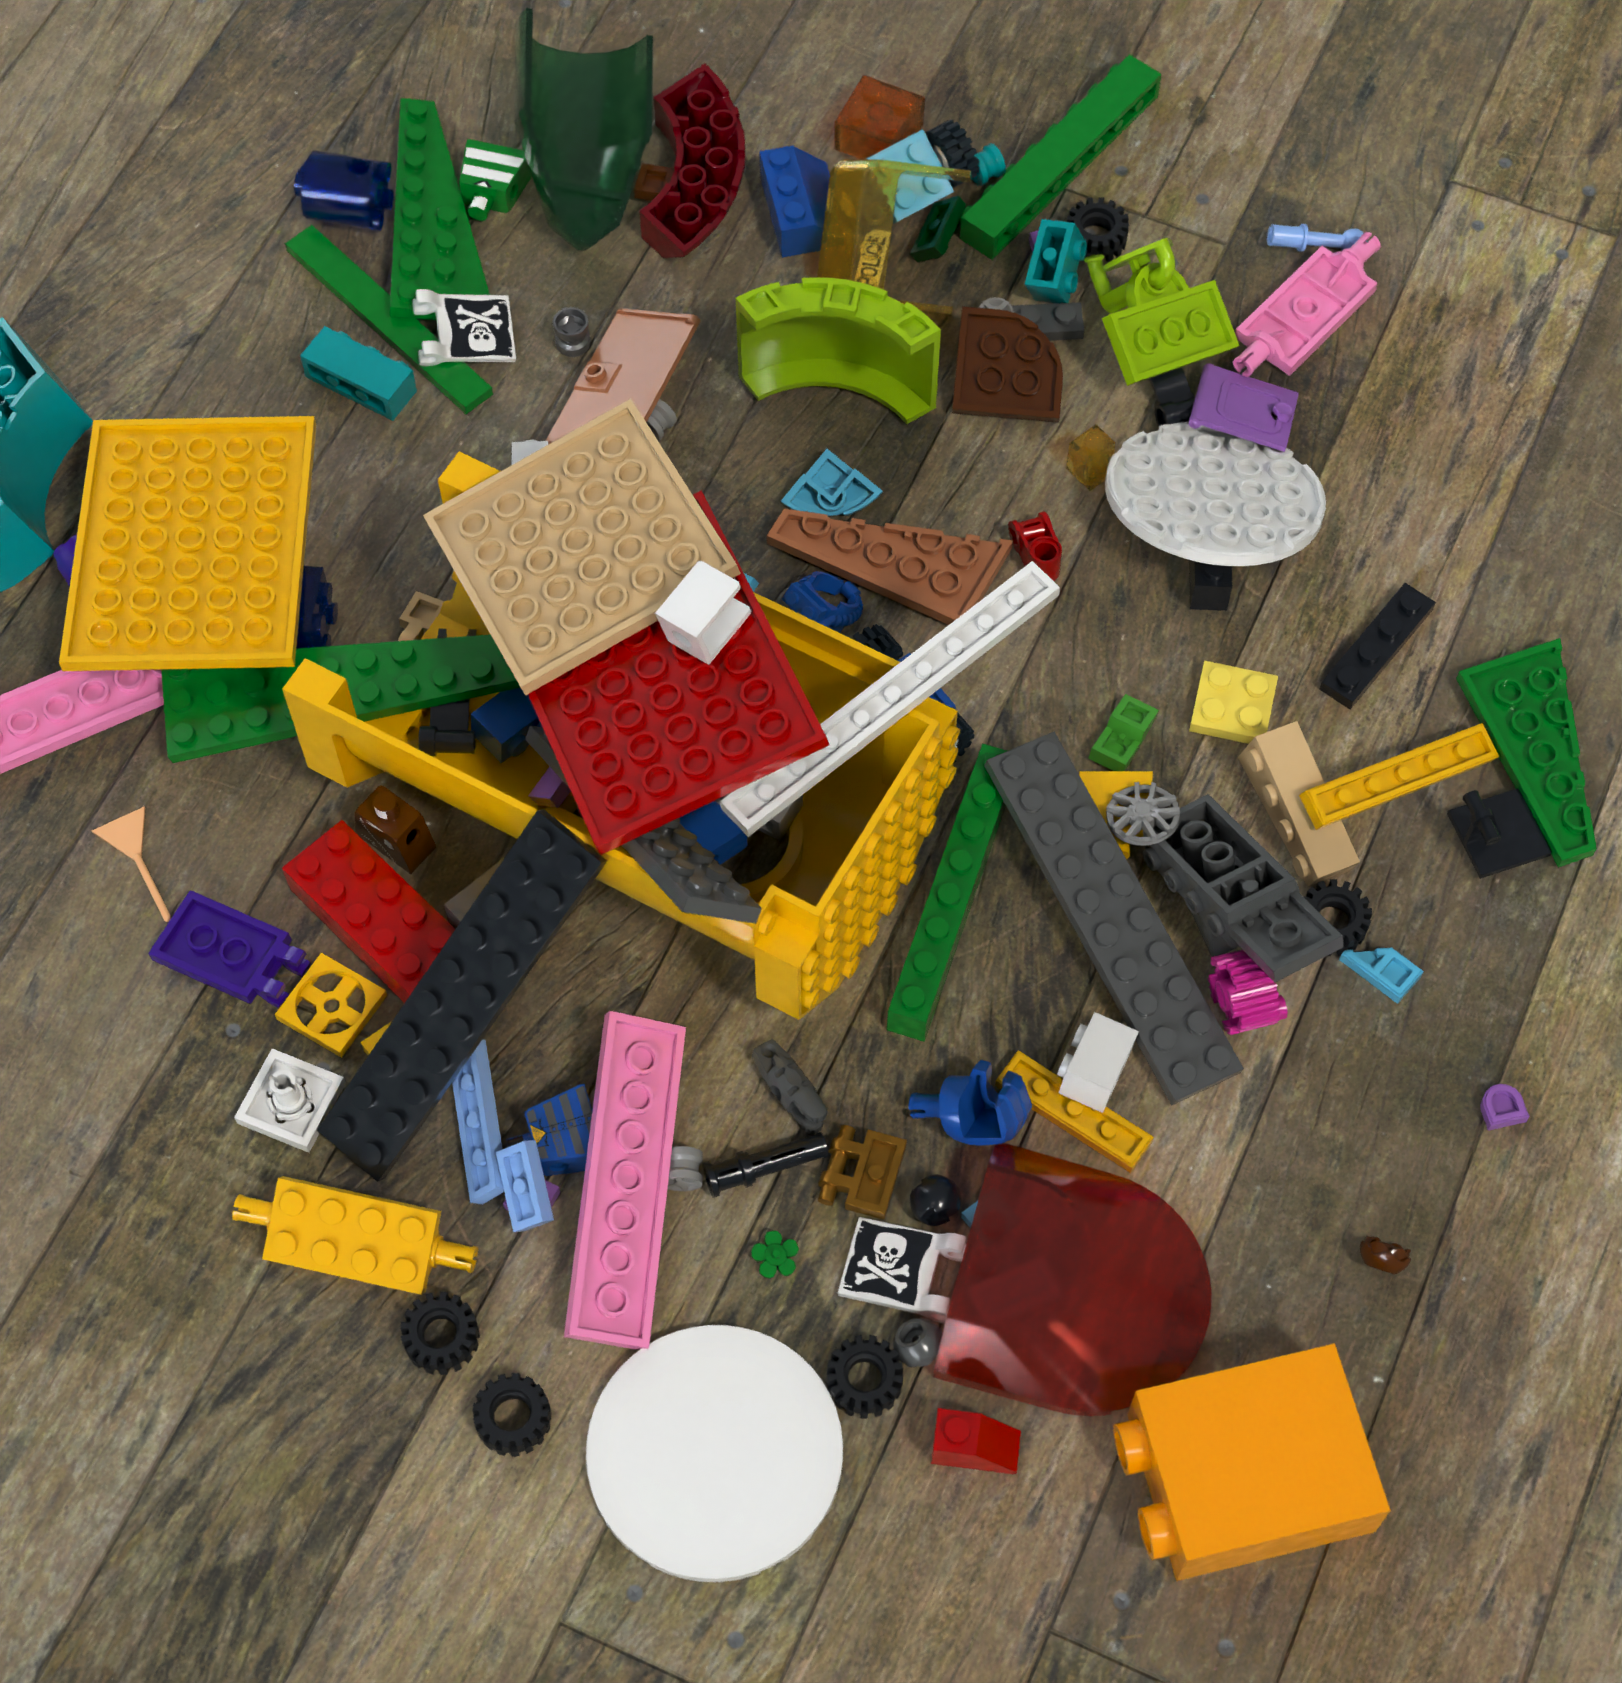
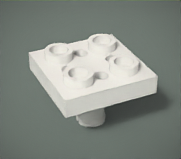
M271 1049L234 1119L239 1125L309 1153L320 1134L317 1131L335 1105L346 1084L343 1076ZM303 1081H305L306 1084L303 1085L304 1087L302 1088L301 1084H303ZM311 1105L315 1107L311 1113H307V1111L311 1110ZM277 1118H278V1120H280V1121L286 1120L284 1123H277V1122H276V1121H277Z

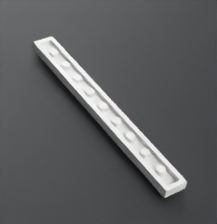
M1031 561L822 722L820 725L828 739L829 746L733 791L720 801L721 809L749 837L1057 598L1060 587Z

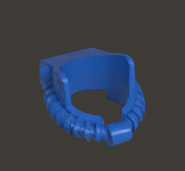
M815 571L798 582L791 583L782 598L793 611L839 633L844 627L855 623L861 617L863 611V603L860 597L861 591L851 581L844 583V580H839L836 576L834 577L820 571ZM816 591H824L832 595H837L841 592L848 601L847 603L840 601L838 606L835 607L819 596Z

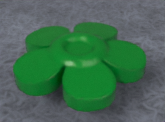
M778 1231L767 1232L764 1237L766 1246L757 1243L751 1251L753 1260L758 1262L764 1261L759 1267V1273L761 1276L770 1279L775 1276L778 1268L781 1275H791L796 1269V1264L790 1258L797 1255L799 1251L797 1242L788 1239L780 1245L782 1242L781 1233Z

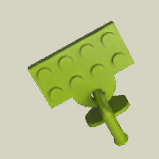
M1163 238L1124 254L1103 265L1102 261L1105 257L1102 254L1084 258L1101 306L1108 313H1112L1103 317L1102 321L1127 386L1222 354L1240 346L1216 281L1212 280L1189 288L1183 276L1175 270V257L1171 248L1173 243L1169 238ZM1157 255L1159 263H1151L1150 257ZM1130 265L1133 274L1129 281L1112 290L1106 271Z

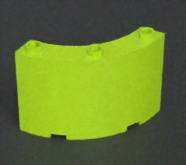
M828 277L802 278V283L780 286L779 282H775L750 290L735 298L739 378L758 401L789 389L827 386L852 390L875 399L896 413L906 424L936 408L941 329L926 314L911 303L906 302L904 305L889 297L888 291L875 286L847 279Z

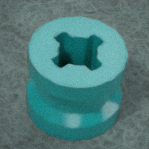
M993 143L985 145L982 151L977 152L975 155L979 159V165H977L979 172L972 180L978 186L986 184L991 177L999 178L1003 176L1006 171L1005 161L998 147Z

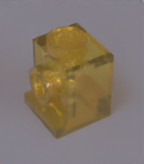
M1095 424L1069 443L1066 469L1091 491L1105 481L1108 463L1114 454L1116 442Z

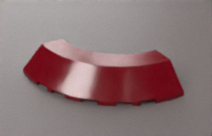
M706 63L653 97L655 125L670 142L676 159L671 181L665 184L660 193L648 205L642 208L639 214L641 238L663 258L685 257L698 247L727 215L742 182L745 166V136L739 118V111L734 106L726 86Z

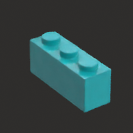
M324 326L300 355L305 377L394 421L417 392L413 370L406 363L399 360L394 361L382 355L376 348L372 346L366 347L354 341L342 331L336 332Z

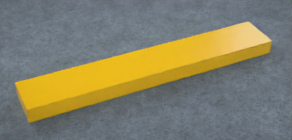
M1483 723L1308 789L1299 796L1315 829L1318 830L1492 762L1499 755Z

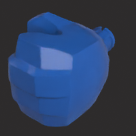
M980 1060L972 1069L970 1076L949 1075L944 1080L939 1094L912 1093L909 1098L908 1108L909 1110H917L910 1113L913 1119L940 1118L944 1132L951 1138L965 1144L981 1146L1001 1144L1012 1140L1027 1121L1032 1103L1022 1076L1012 1071L1006 1073L1003 1078L1002 1089L997 1093L991 1085V1062Z

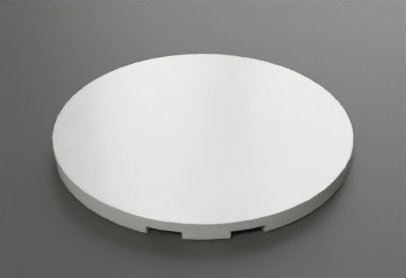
M1189 422L1164 424L1159 426L1158 431L1147 434L1142 431L1123 442L1122 448L1111 456L1105 479V493L1109 505L1117 518L1130 531L1145 542L1167 553L1212 565L1253 566L1275 562L1292 556L1305 548L1316 537L1321 528L1326 508L1325 492L1317 475L1307 464L1302 465L1294 459L1293 452L1286 448L1285 452L1202 425L1194 429L1189 426Z
M727 1325L691 1327L673 1332L651 1342L649 1349L642 1348L632 1355L609 1380L598 1399L589 1424L586 1442L587 1474L593 1497L606 1525L627 1550L632 1551L653 1568L679 1578L701 1582L739 1580L757 1575L761 1571L791 1557L811 1539L813 1533L830 1511L839 1487L843 1465L841 1424L831 1395L821 1378L799 1354L785 1344L760 1332L742 1327Z

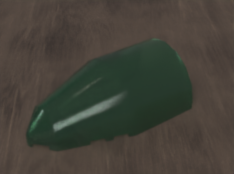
M526 8L520 14L516 23L514 123L549 227L576 250L586 251L620 226L633 189L631 186L634 177L640 169L645 146L649 143L652 135L653 36L646 35L643 39L627 48L610 52L578 53L562 51L540 44L532 38L533 9Z

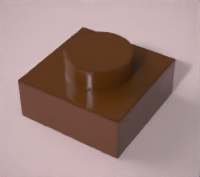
M642 163L634 187L635 198L652 201L665 184L671 181L674 168Z

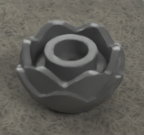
M924 1318L906 1321L899 1327L893 1340V1350L896 1349L899 1354L898 1361H902L908 1367L930 1365L935 1356L943 1349V1331L936 1323Z

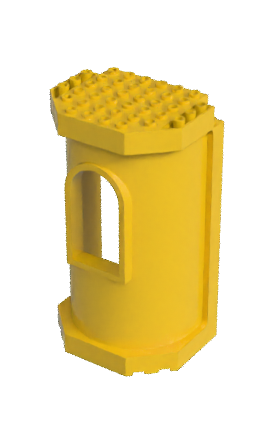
M459 451L438 478L442 503L444 504L501 471ZM453 571L452 579L457 584L452 599L443 602L440 613L421 639L437 638L439 629H447V638L467 636L469 629H477V635H490L458 576ZM753 592L820 724L900 663L885 654ZM306 658L282 688L307 766L317 773L348 788L383 772H387L516 839L519 838L537 810L545 809L599 853L584 819L573 814L578 806L572 792L569 793L558 808L537 805L528 796L550 767L530 744L522 754L516 757L511 756L503 763H500L477 739L475 754L437 753L436 756H430L419 750L420 726L430 725V707L363 722L357 718L346 678ZM498 693L470 698L468 730H471V713ZM928 697L803 794V807L786 831L789 842L780 862L763 877L746 884H740L750 891L749 895L762 908L756 924L682 912L622 845L601 855L607 862L595 879L755 960L756 998L800 1020L836 991L845 977L850 979L854 975L861 959L858 957L864 945L870 947L879 932V926L877 925L883 914L886 916L891 914L897 903L898 895L896 893L901 884L907 886L913 878L917 865L914 864L924 837L929 836L935 825L937 817L934 816L940 798L944 789L949 787L956 774L957 768L953 766V763L958 754V748L955 747L960 733V729L956 727L958 711Z

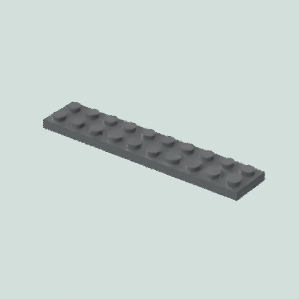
M530 726L525 740L568 786L544 729ZM679 818L622 845L682 912L757 923L762 908L749 895L750 891L739 885L731 877V871L722 867L714 859V854L698 843L697 836L687 831L680 824L681 820Z
M1055 731L988 759L984 767L1127 1026L1139 1031L1136 1042L1171 1106L1240 1074L1244 1069Z

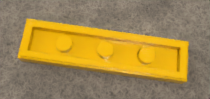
M1019 1050L996 1079L995 1086L1002 1089L1003 1078L1008 1071L1022 1076L1033 1111L1129 1173L1133 1171L1153 1142L1154 1137L1108 1107L1102 1113L1059 1094L1063 1078Z

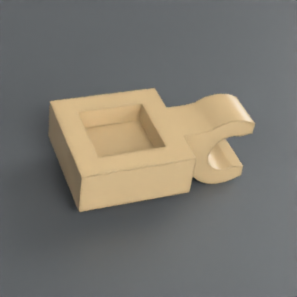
M416 591L399 618L400 626L405 630L399 636L398 641L420 640L440 613L444 601Z

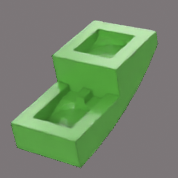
M1125 694L1110 715L1107 727L1093 745L1088 759L1113 771H1125L1149 732L1159 710Z

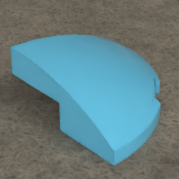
M826 449L806 474L803 473L783 497L781 503L791 510L827 514L828 516L841 514L847 516L870 505L883 491L855 468L853 470L830 450Z

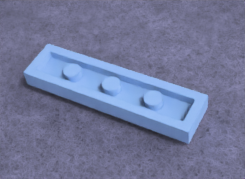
M482 1039L452 1082L470 1203L483 1205L502 1194L504 1188L495 1153L502 1150L501 1134L486 1040Z

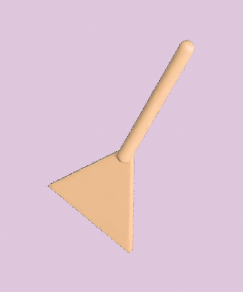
M145 806L92 830V833L135 861L164 921L169 922L171 915L142 859Z

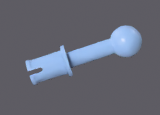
M1272 224L1268 229L1267 244L1268 246L1297 248L1298 252H1303L1307 245L1341 248L1343 250L1349 249L1364 232L1352 228L1346 230L1343 234L1308 231L1307 224H1301L1300 226Z

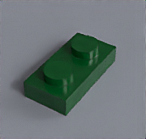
M959 195L933 203L910 252V255L917 263L938 259L947 252L950 239L955 229L959 226L961 214L967 205Z

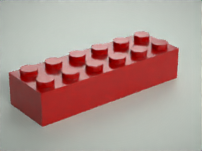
M343 820L339 821L282 867L290 890L404 1003L455 931V928Z

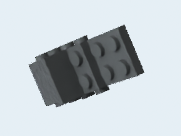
M1209 794L1180 808L1179 825L1170 837L1156 844L1145 845L1143 858L1147 866L1152 871L1157 870L1163 876L1168 888L1173 893L1178 892L1185 899L1212 957L1225 954L1240 946L1276 983L1344 947L1343 935L1300 894L1295 878ZM1173 818L1165 819L1166 823L1170 825ZM1157 826L1153 827L1156 834L1163 832ZM1143 830V836H1144V837H1148L1147 834H1146V833L1144 832V830Z

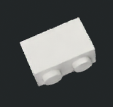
M1094 1012L1088 1026L1079 1025L1071 1046L1077 1048L1074 1056L1066 1053L1057 1075L1064 1079L1058 1093L1103 1113L1129 1058L1139 1031Z

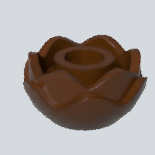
M1366 1236L1365 1240L1360 1243V1254L1364 1264L1378 1270L1398 1274L1411 1262V1258H1409L1411 1250H1404L1397 1243L1388 1244L1375 1236Z

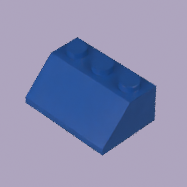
M793 145L759 151L760 180L781 257L849 246V239L838 201H836V194L827 163Z

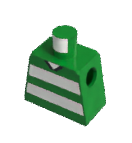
M467 139L459 184L463 203L469 206L468 214L472 218L484 221L487 219L490 210L502 213L511 211L533 175L530 151Z

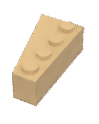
M1295 721L1255 736L1237 758L1288 849L1297 875L1303 878L1309 887L1352 870L1360 861L1342 820L1316 830L1299 795L1325 782L1298 722Z

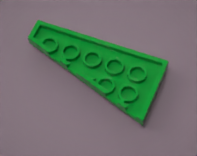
M1561 638L1461 670L1456 677L1480 724L1483 723L1515 789L1519 788L1552 851L1551 855L1558 868L1591 857L1597 849L1590 807L1586 804L1584 772H1581L1580 749L1572 702L1568 699L1566 667H1563Z

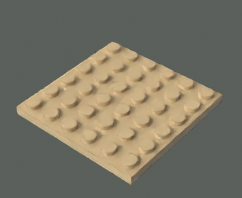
M632 399L623 402L423 515L525 696L658 621L655 615L656 611L698 561L709 564L731 578L741 574L733 557Z

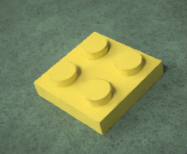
M1204 661L1189 731L1249 744L1255 736L1266 733L1268 730L1278 676Z

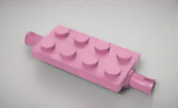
M1365 232L1349 249L1346 248L1332 253L1321 246L1236 328L1237 340L1247 346L1233 360V365L1237 372L1240 373L1247 367L1242 375L1249 377L1259 365L1267 360L1290 376L1376 291L1378 283L1368 277L1363 268L1364 263L1380 249L1379 239L1374 235L1367 243L1372 233Z

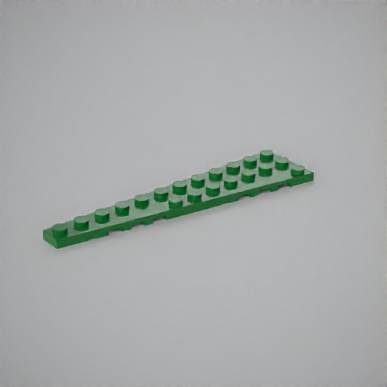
M491 634L297 648L295 667L161 669L167 757L172 763L296 737L297 733L282 688L305 658L346 678L357 718L363 722L521 687Z

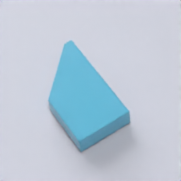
M1392 947L1376 948L1375 951L1362 952L1344 950L1339 958L1341 962L1397 1004L1417 983L1424 972Z

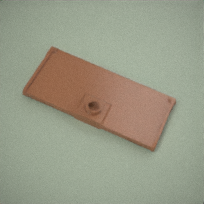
M618 309L591 360L587 362L575 383L570 398L545 441H548L550 444L629 399H632L647 423L700 324L699 317L682 313Z

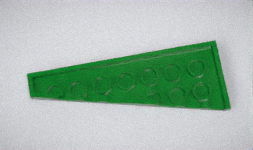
M400 98L389 316L436 320L435 312L427 315L413 314L412 300L416 299V290L428 289L438 294L490 295L435 102Z

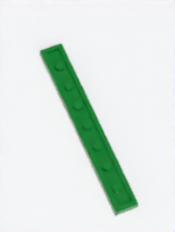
M310 225L285 243L288 253L466 415L493 395L492 387L465 362H443L434 366H420L418 351L422 350V342H439V339L416 318L389 316L390 295L313 225Z

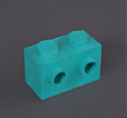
M1047 219L1041 220L1024 284L1035 301L1069 303L1071 293H1075L1078 285L1077 269L1079 261H1083L1087 250L1086 240L1075 223Z

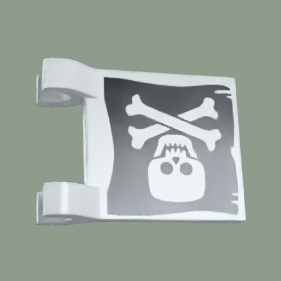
M428 289L416 290V299L412 300L413 314L427 315L435 312L439 342H422V350L418 351L420 366H434L443 362L516 361L508 295L438 294Z
M859 1217L838 1289V1296L917 1313L930 1320L948 1324L952 1306L949 1305L950 1298L941 1295H929L940 1255L954 1261L964 1262L968 1244H965L966 1236L956 1233L936 1234Z

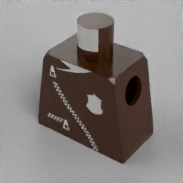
M382 785L378 786L355 811V832L364 841L409 874H412L436 848V844L422 814ZM406 840H413L412 842L406 844Z

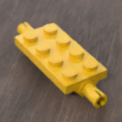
M285 1176L279 1177L277 1180L273 1202L239 1194L233 1206L239 1208L238 1211L233 1210V1220L266 1226L267 1236L263 1260L419 1295L426 1292L429 1274L432 1268H436L437 1265L472 1273L477 1262L473 1258L478 1256V1247L444 1241L443 1236L439 1235L438 1227L442 1212L439 1210Z

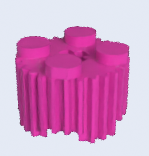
M1243 950L1211 957V965L1215 966L1216 969H1214L1215 973L1209 974L1207 978L1211 991L1210 995L1214 1004L1219 1003L1222 1011L1225 1012L1226 1019L1228 1020H1224L1221 1023L1227 1034L1234 1035L1274 1025L1279 1020L1287 1018L1286 1002L1283 996L1279 995L1277 984Z

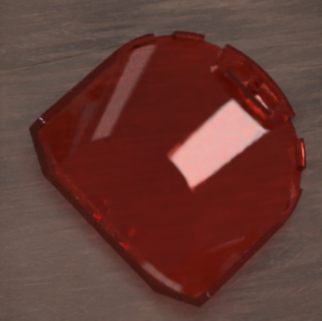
M995 1144L988 1163L947 1313L933 1377L1070 1415L1104 1416L1111 1415L1112 1411L1129 1408L1135 1391L1175 1382L1188 1370L1204 1341L1210 1320L1212 1291L1210 1275L1201 1247L1182 1217L1167 1202L1146 1187L1112 1173L1011 1144Z

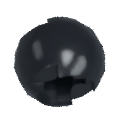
M936 1174L923 1178L921 1180L922 1184L918 1185L914 1190L912 1189L909 1203L912 1213L917 1220L929 1226H939L949 1222V1217L956 1213L957 1210L959 1211L961 1206L959 1188L952 1180L942 1175Z

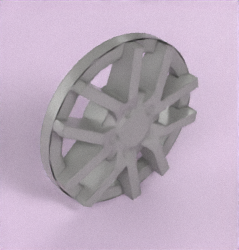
M1134 782L1135 786L1125 788L1112 795V799L1106 807L1107 824L1111 832L1126 843L1144 846L1162 842L1170 837L1179 825L1180 808L1176 801V796L1157 787L1156 783L1151 782V785H1139V782ZM1140 793H1149L1147 799H1141ZM1113 815L1120 817V819L1114 822ZM1173 818L1170 825L1166 823L1165 819ZM1129 824L1131 825L1130 829L1126 833L1122 831L1123 828H1125ZM1157 826L1163 832L1156 834L1153 827ZM1140 830H1144L1148 837H1137L1135 835Z

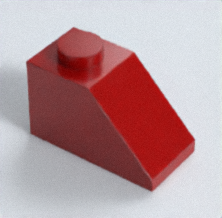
M938 1408L931 1464L1016 1475L1021 1430L981 1413Z

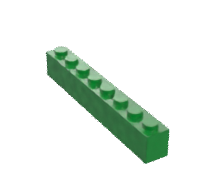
M1130 54L1120 64H1114L1107 76L1099 84L1095 83L1092 85L1082 101L1074 103L1067 111L1066 116L1058 124H1052L1045 136L1037 144L1033 143L1029 146L1024 157L1017 164H1011L1006 169L1003 177L995 185H989L982 197L973 206L969 205L965 208L960 218V240L993 260L1158 98L1162 74Z
M982 743L888 1009L887 1031L925 1042L1006 808L984 765L988 759L1007 752V750Z

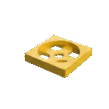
M320 953L277 1010L275 1017L281 1023L342 1058L388 995L384 988L325 954ZM335 974L342 978L333 991L326 993L313 986L322 975ZM357 987L363 990L365 994V1006L362 1014L349 1007L347 1002ZM302 999L315 1006L317 1011L307 1026L300 1021L297 1014V1006ZM329 1000H336L339 1002V1008L335 1012H327L324 1009L325 1003ZM341 1021L349 1026L348 1029L338 1033L322 1034L330 1023Z

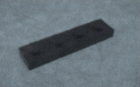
M1404 583L1324 678L1319 690L1351 710L1433 611L1436 602L1407 583Z

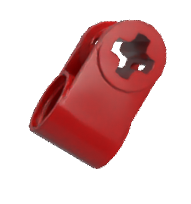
M1043 511L1038 513L1037 517L1019 523L1016 520L1010 521L1008 523L1010 539L1013 540V547L1019 554L1024 566L1033 561L1045 574L1055 581L1060 574L1062 547L1053 530L1048 514Z

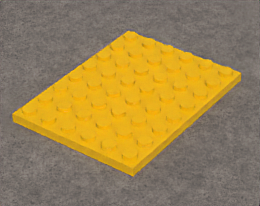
M314 416L93 420L59 658L62 671L295 667L316 436Z

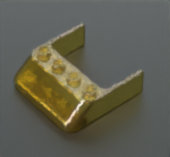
M843 159L838 161L830 172L817 277L847 279L884 290L898 180L901 174L971 182V171L888 160ZM897 300L904 305L906 302H909L923 313L954 316V308L950 306Z

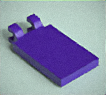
M191 890L148 952L152 961L251 1004L255 997L259 995L277 1008H280L289 996V993L283 991L286 987L285 984L274 979L282 965L301 977L305 975L312 965L310 961L304 959L306 956L304 950L289 946L292 939L288 932Z

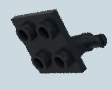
M1519 788L1482 800L1479 792L1474 790L1463 796L1462 799L1466 805L1448 810L1447 815L1480 879L1549 857L1552 854Z

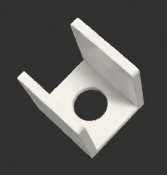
M698 561L655 613L667 640L709 665L751 614L749 606L733 598L741 589L740 583L709 564Z

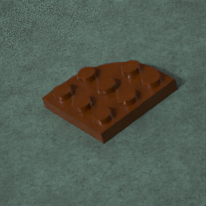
M962 306L952 413L1059 422L1063 372L1061 360L1053 342L1051 343L1046 335L1038 329L1037 324L1017 313L999 309Z

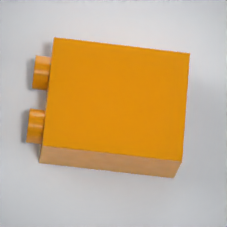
M1335 1343L1137 1390L1127 1414L1129 1421L1113 1425L1115 1446L1124 1473L1128 1476L1144 1472L1153 1500L1152 1505L1138 1508L1139 1527L1147 1554L1151 1560L1169 1556L1176 1581L1374 1533L1391 1511Z

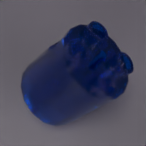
M320 150L312 151L298 169L294 181L295 195L301 197L303 216L308 220L380 232L384 225L385 209L391 210L394 203V190L388 189L392 165L386 161Z

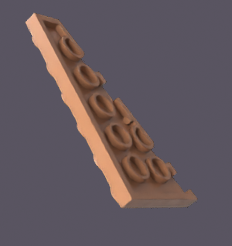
M783 509L767 534V544L947 625H950L983 599L1013 546V540L1000 539L998 543L980 540V536L966 534V538L944 535L942 530L885 523V527L865 524L863 519L852 518L851 522L830 519L827 514Z

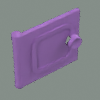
M1205 364L1190 415L1189 426L1197 429L1202 425L1285 452L1299 393L1255 378L1245 377L1242 374L1212 364ZM1273 413L1277 416L1276 420L1272 417Z

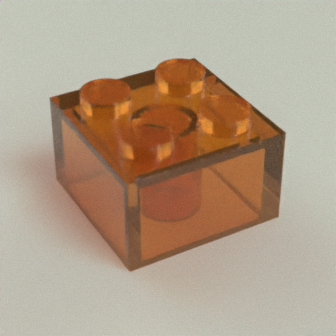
M863 75L835 121L834 150L865 160L917 133L924 125L925 97Z

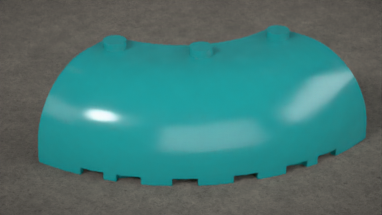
M3 317L0 318V592L22 581L53 555L55 550L50 543L45 525V508L49 488L59 465L68 451L84 432L93 425L92 418L73 394Z

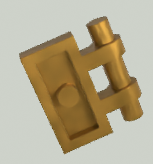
M841 1125L837 1138L832 1139L828 1150L831 1158L827 1171H822L818 1185L821 1187L818 1202L832 1206L837 1193H847L846 1210L885 1220L907 1147V1140L868 1129L862 1144L853 1141L856 1132L855 1128ZM847 1159L858 1160L853 1177L843 1175Z

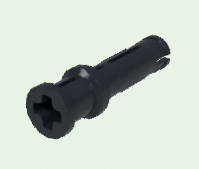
M819 1132L816 1135L781 1144L751 1155L743 1151L736 1152L734 1158L715 1164L707 1161L702 1163L711 1196L715 1198L720 1196L721 1191L744 1185L746 1188L753 1186V1183H756V1178L816 1159L826 1158L829 1156L824 1136Z

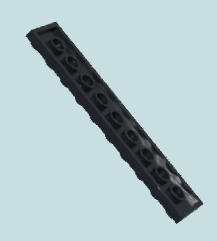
M545 809L537 810L317 1131L377 1182L385 1179L602 870L607 860Z

